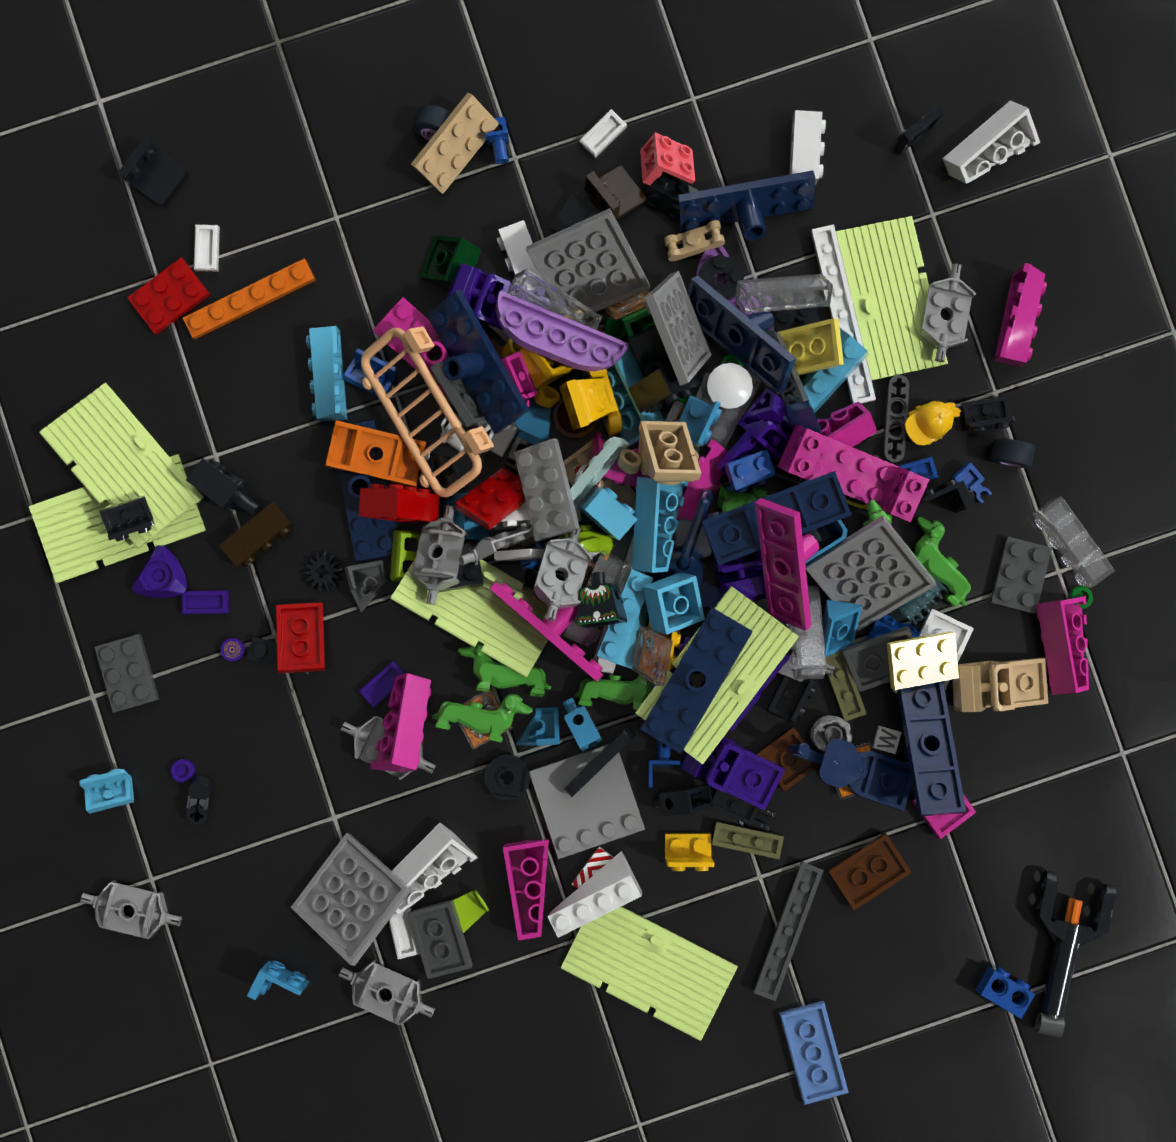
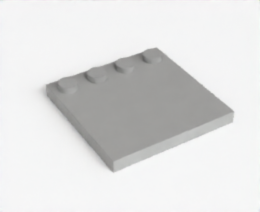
M610 208L526 246V252L564 317L573 321L650 288V283Z
M677 271L667 276L645 297V307L653 317L680 385L690 382L712 354L681 275Z
M883 515L805 564L808 573L832 601L862 605L857 631L936 586L934 578Z
M609 744L529 771L558 859L645 830L620 753L616 754L572 798L564 790Z
M346 833L291 908L350 965L355 966L412 889L356 838Z

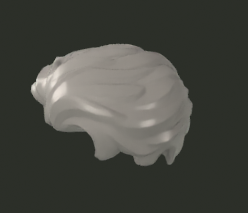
M833 715L819 718L814 723L809 734L814 746L823 752L827 743L832 739H841L850 743L852 741L850 724L842 718Z

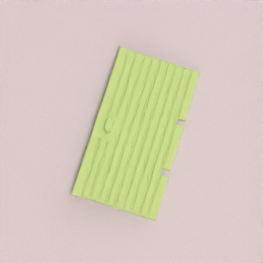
M912 216L836 231L863 347L869 354L866 360L871 381L948 364L946 355L945 362L935 361L937 348L926 341L921 334L929 283L926 272L918 273L917 268L923 267L924 263Z
M106 382L39 432L66 465L72 461L77 464L71 471L97 502L102 504L107 500L110 503L104 509L145 495L154 517L155 525L151 526L152 529L145 533L139 534L136 531L129 534L128 538L137 549L204 498L193 485L186 481L187 477Z
M179 455L171 456L172 461L186 476ZM86 487L29 506L56 583L99 569L98 560L102 559L104 565L108 566L149 551L147 545L149 542L153 541L156 548L157 546H164L206 531L196 504L137 549L129 538L118 542L115 539L109 540L99 511L103 510L110 503L106 500L99 504Z
M415 558L390 599L428 621L433 614L438 617L435 625L474 648L478 641L483 643L484 646L481 652L527 678L548 639L493 593L490 588L495 582L499 585L504 582L515 592L513 597L517 600L520 598L524 599L533 608L530 612L541 621L547 615L549 608L546 606L547 604L522 590L523 583L482 559L480 560L484 580L482 586L438 592L436 605L426 604L429 590L426 589V585L412 576Z
M730 586L714 609L753 632L684 748V751L701 764H704L799 637L732 586ZM698 630L672 663V665L676 668L680 663L681 659L683 658L688 647L690 646L691 642L693 641L694 637L696 636ZM669 670L666 671L664 685L658 682L635 712L642 719H647L673 675ZM692 673L689 676V681L692 682L694 688H700L705 678L701 673Z
M622 906L581 926L561 966V969L597 988H600L602 982L609 984L606 989L607 993L645 1013L648 1012L650 1006L655 1008L656 1011L653 1017L699 1041L702 1040L738 968L737 965Z

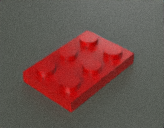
M181 257L127 298L153 333L157 335L210 296V293Z
M503 467L455 502L456 510L490 530L522 506L526 500L520 477Z
M323 602L276 605L278 673L324 671Z

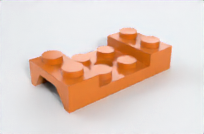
M335 421L325 467L416 487L419 466L400 435ZM414 439L422 453L426 442ZM377 447L381 449L383 455L380 460H373L370 457L369 452L372 448Z

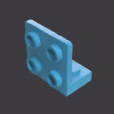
M690 395L678 422H686L694 450H696L700 446L703 447L709 441L712 434L709 428L718 421L722 410L718 409L721 404L718 401L710 405Z
M268 961L260 969L247 996L254 1000L260 994L264 996L272 983L297 995H301L310 981L306 980V976L298 971L291 972L285 969V965L278 961Z

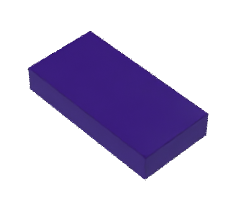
M228 590L185 591L182 594V614L229 613Z
M392 661L360 689L359 692L375 708L391 694L396 676L405 673L395 661Z

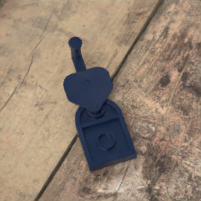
M703 490L700 493V501L693 521L684 518L678 519V530L676 529L672 536L674 547L668 572H656L653 582L682 572L695 575L698 588L700 587L703 578V566L700 559L712 553L701 523L705 519L710 502L713 500V493L711 491Z
M841 739L830 740L825 747L824 754L810 750L807 743L789 744L786 747L787 753L819 764V777L823 783L836 788H843L847 785L848 789L856 796L899 811L905 810L912 784L909 764L872 751L857 752L852 743Z

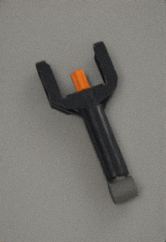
M1045 870L1041 878L1034 913L1055 943L1041 1005L1043 1012L1037 1014L1035 1031L1036 1033L1061 1038L1064 1032L1065 1020L1064 1017L1060 1016L1065 1014L1078 948L1087 942L1097 940L1109 932L1116 898V887L1104 884L1098 891L1091 927L1086 924L1079 923L1083 901L1074 898L1068 899L1064 919L1052 917L1058 888L1057 876L1055 872Z

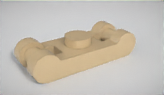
M714 220L705 226L678 235L666 236L664 243L669 250L667 252L669 261H677L724 245V236L720 233V221ZM712 235L709 240H706L705 236ZM683 244L684 248L677 249V245Z

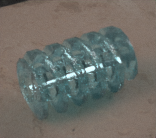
M935 577L933 578L936 586L899 607V611L914 625H917L915 616L921 619L924 618L921 610L930 612L928 603L934 606L937 605L934 597L942 600L943 596L940 592L948 593L943 584Z

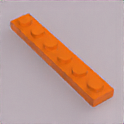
M304 258L183 317V320L192 338L197 339L316 281Z

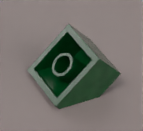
M435 235L419 277L450 289L459 264L464 263L475 267L478 263L481 249L463 238Z

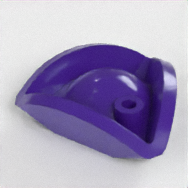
M157 546L153 550L132 585L134 593L154 598L177 597L184 594L187 588L186 576L182 566L176 557L164 546Z

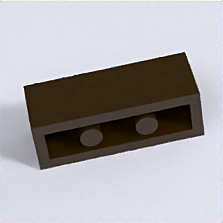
M272 502L219 546L236 567L242 568L244 566L247 568L256 561V555L260 552L265 553L274 546L272 542L279 537L282 539L287 536L294 524L278 504Z

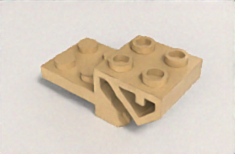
M1046 658L958 664L959 678L952 679L954 711L982 712L987 707H993L994 711L1014 710L1017 707L1048 704Z

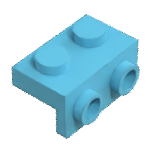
M113 769L109 773L102 775H90L86 779L79 781L80 786L85 792L86 811L89 814L134 802L132 776L124 769Z

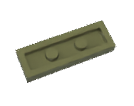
M843 649L825 658L821 657L823 663L835 667L832 675L827 674L843 720L849 721L866 715L867 713L855 680L843 654Z
M716 821L711 844L780 859L784 836Z

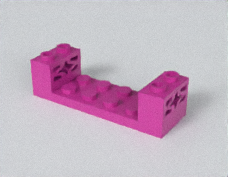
M798 424L795 425L778 464L779 468L808 481L809 479L812 480L835 471L845 495L867 504L869 501L875 500L883 511L911 522L930 480Z

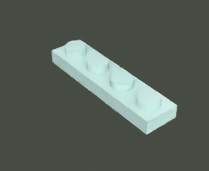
M613 436L608 439L598 456L590 460L588 463L589 467L585 472L576 477L574 485L570 489L575 510L616 462L620 452L629 446L623 438Z

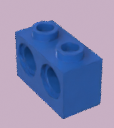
M988 966L975 990L981 996L1022 1019L1035 996L1029 990L1030 985L1019 978L1016 982L1008 978L1010 973L1000 967H997L995 970ZM1000 979V986L997 989H992L993 981ZM1020 991V998L1012 1001L1013 993Z

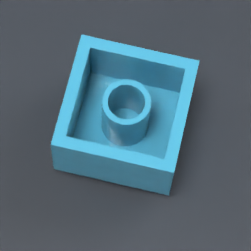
M595 486L578 508L607 535L620 540L638 520L633 516L635 511L626 503L618 502L616 500L618 496L608 487L606 489L604 486L602 488Z
M680 572L642 586L652 631L667 635L705 620L695 575Z

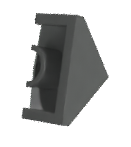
M379 560L345 567L350 590L362 613L381 588L389 582L384 561Z

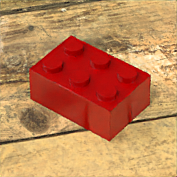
M370 484V488H360L359 517L396 522H432L438 520L439 495L430 494L429 489L403 487V485L389 484V487Z

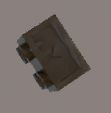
M618 166L599 178L594 171L586 175L584 190L601 212L610 208L616 220L646 202V196L622 166Z

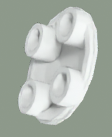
M733 363L722 364L716 367L709 375L707 390L712 403L718 401L721 403L719 407L726 409L738 408L744 405L750 398L753 389L752 378L748 371L742 366Z

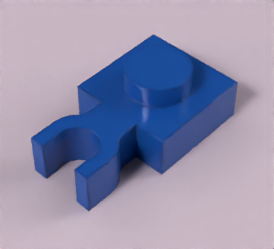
M967 462L951 477L957 483L964 480L967 489L970 488L978 503L982 504L984 502L980 498L982 491L989 496L992 494L988 488L981 485L985 478L970 462Z

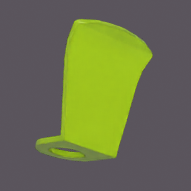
M476 890L453 900L463 933L485 912L489 911Z

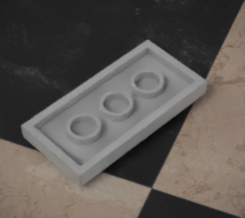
M553 438L514 452L535 541L540 542L580 529L558 439Z

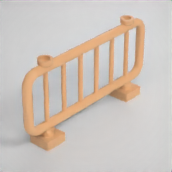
M423 326L411 328L406 332L400 328H392L362 354L361 368L365 374L362 384L368 390L374 389L423 473L419 478L422 486L425 488L431 486L432 490L440 497L452 496L480 474L482 461L479 454L489 451L494 445L483 426L465 432L419 353L430 351L435 347ZM398 337L405 349L375 374L370 366L371 357L393 338ZM408 353L417 369L390 392L386 393L378 378ZM420 373L429 389L398 413L389 398ZM432 393L441 409L409 433L401 417ZM444 413L453 429L421 453L412 437ZM456 433L464 449L436 471L432 472L424 456L452 434ZM467 453L473 464L472 469L449 487L443 488L435 476Z

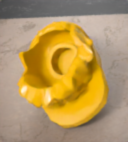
M939 401L916 406V410L908 413L909 417L905 423L906 433L915 444L930 445L933 441L937 442L938 439H942L952 428L954 418L960 416L961 410L955 407V403Z

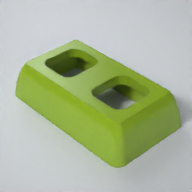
M394 530L390 574L392 581L401 582L405 575L403 573V562L405 560L414 561L416 558L421 532ZM405 538L417 539V551L412 552L404 549Z

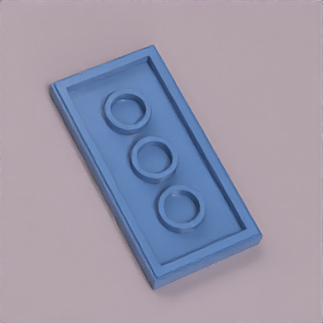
M824 1001L779 1012L803 1104L806 1105L849 1093Z

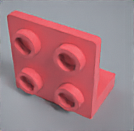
M655 132L640 149L643 183L651 185L662 175L663 171L688 183H694L693 151L687 145H682L667 136Z

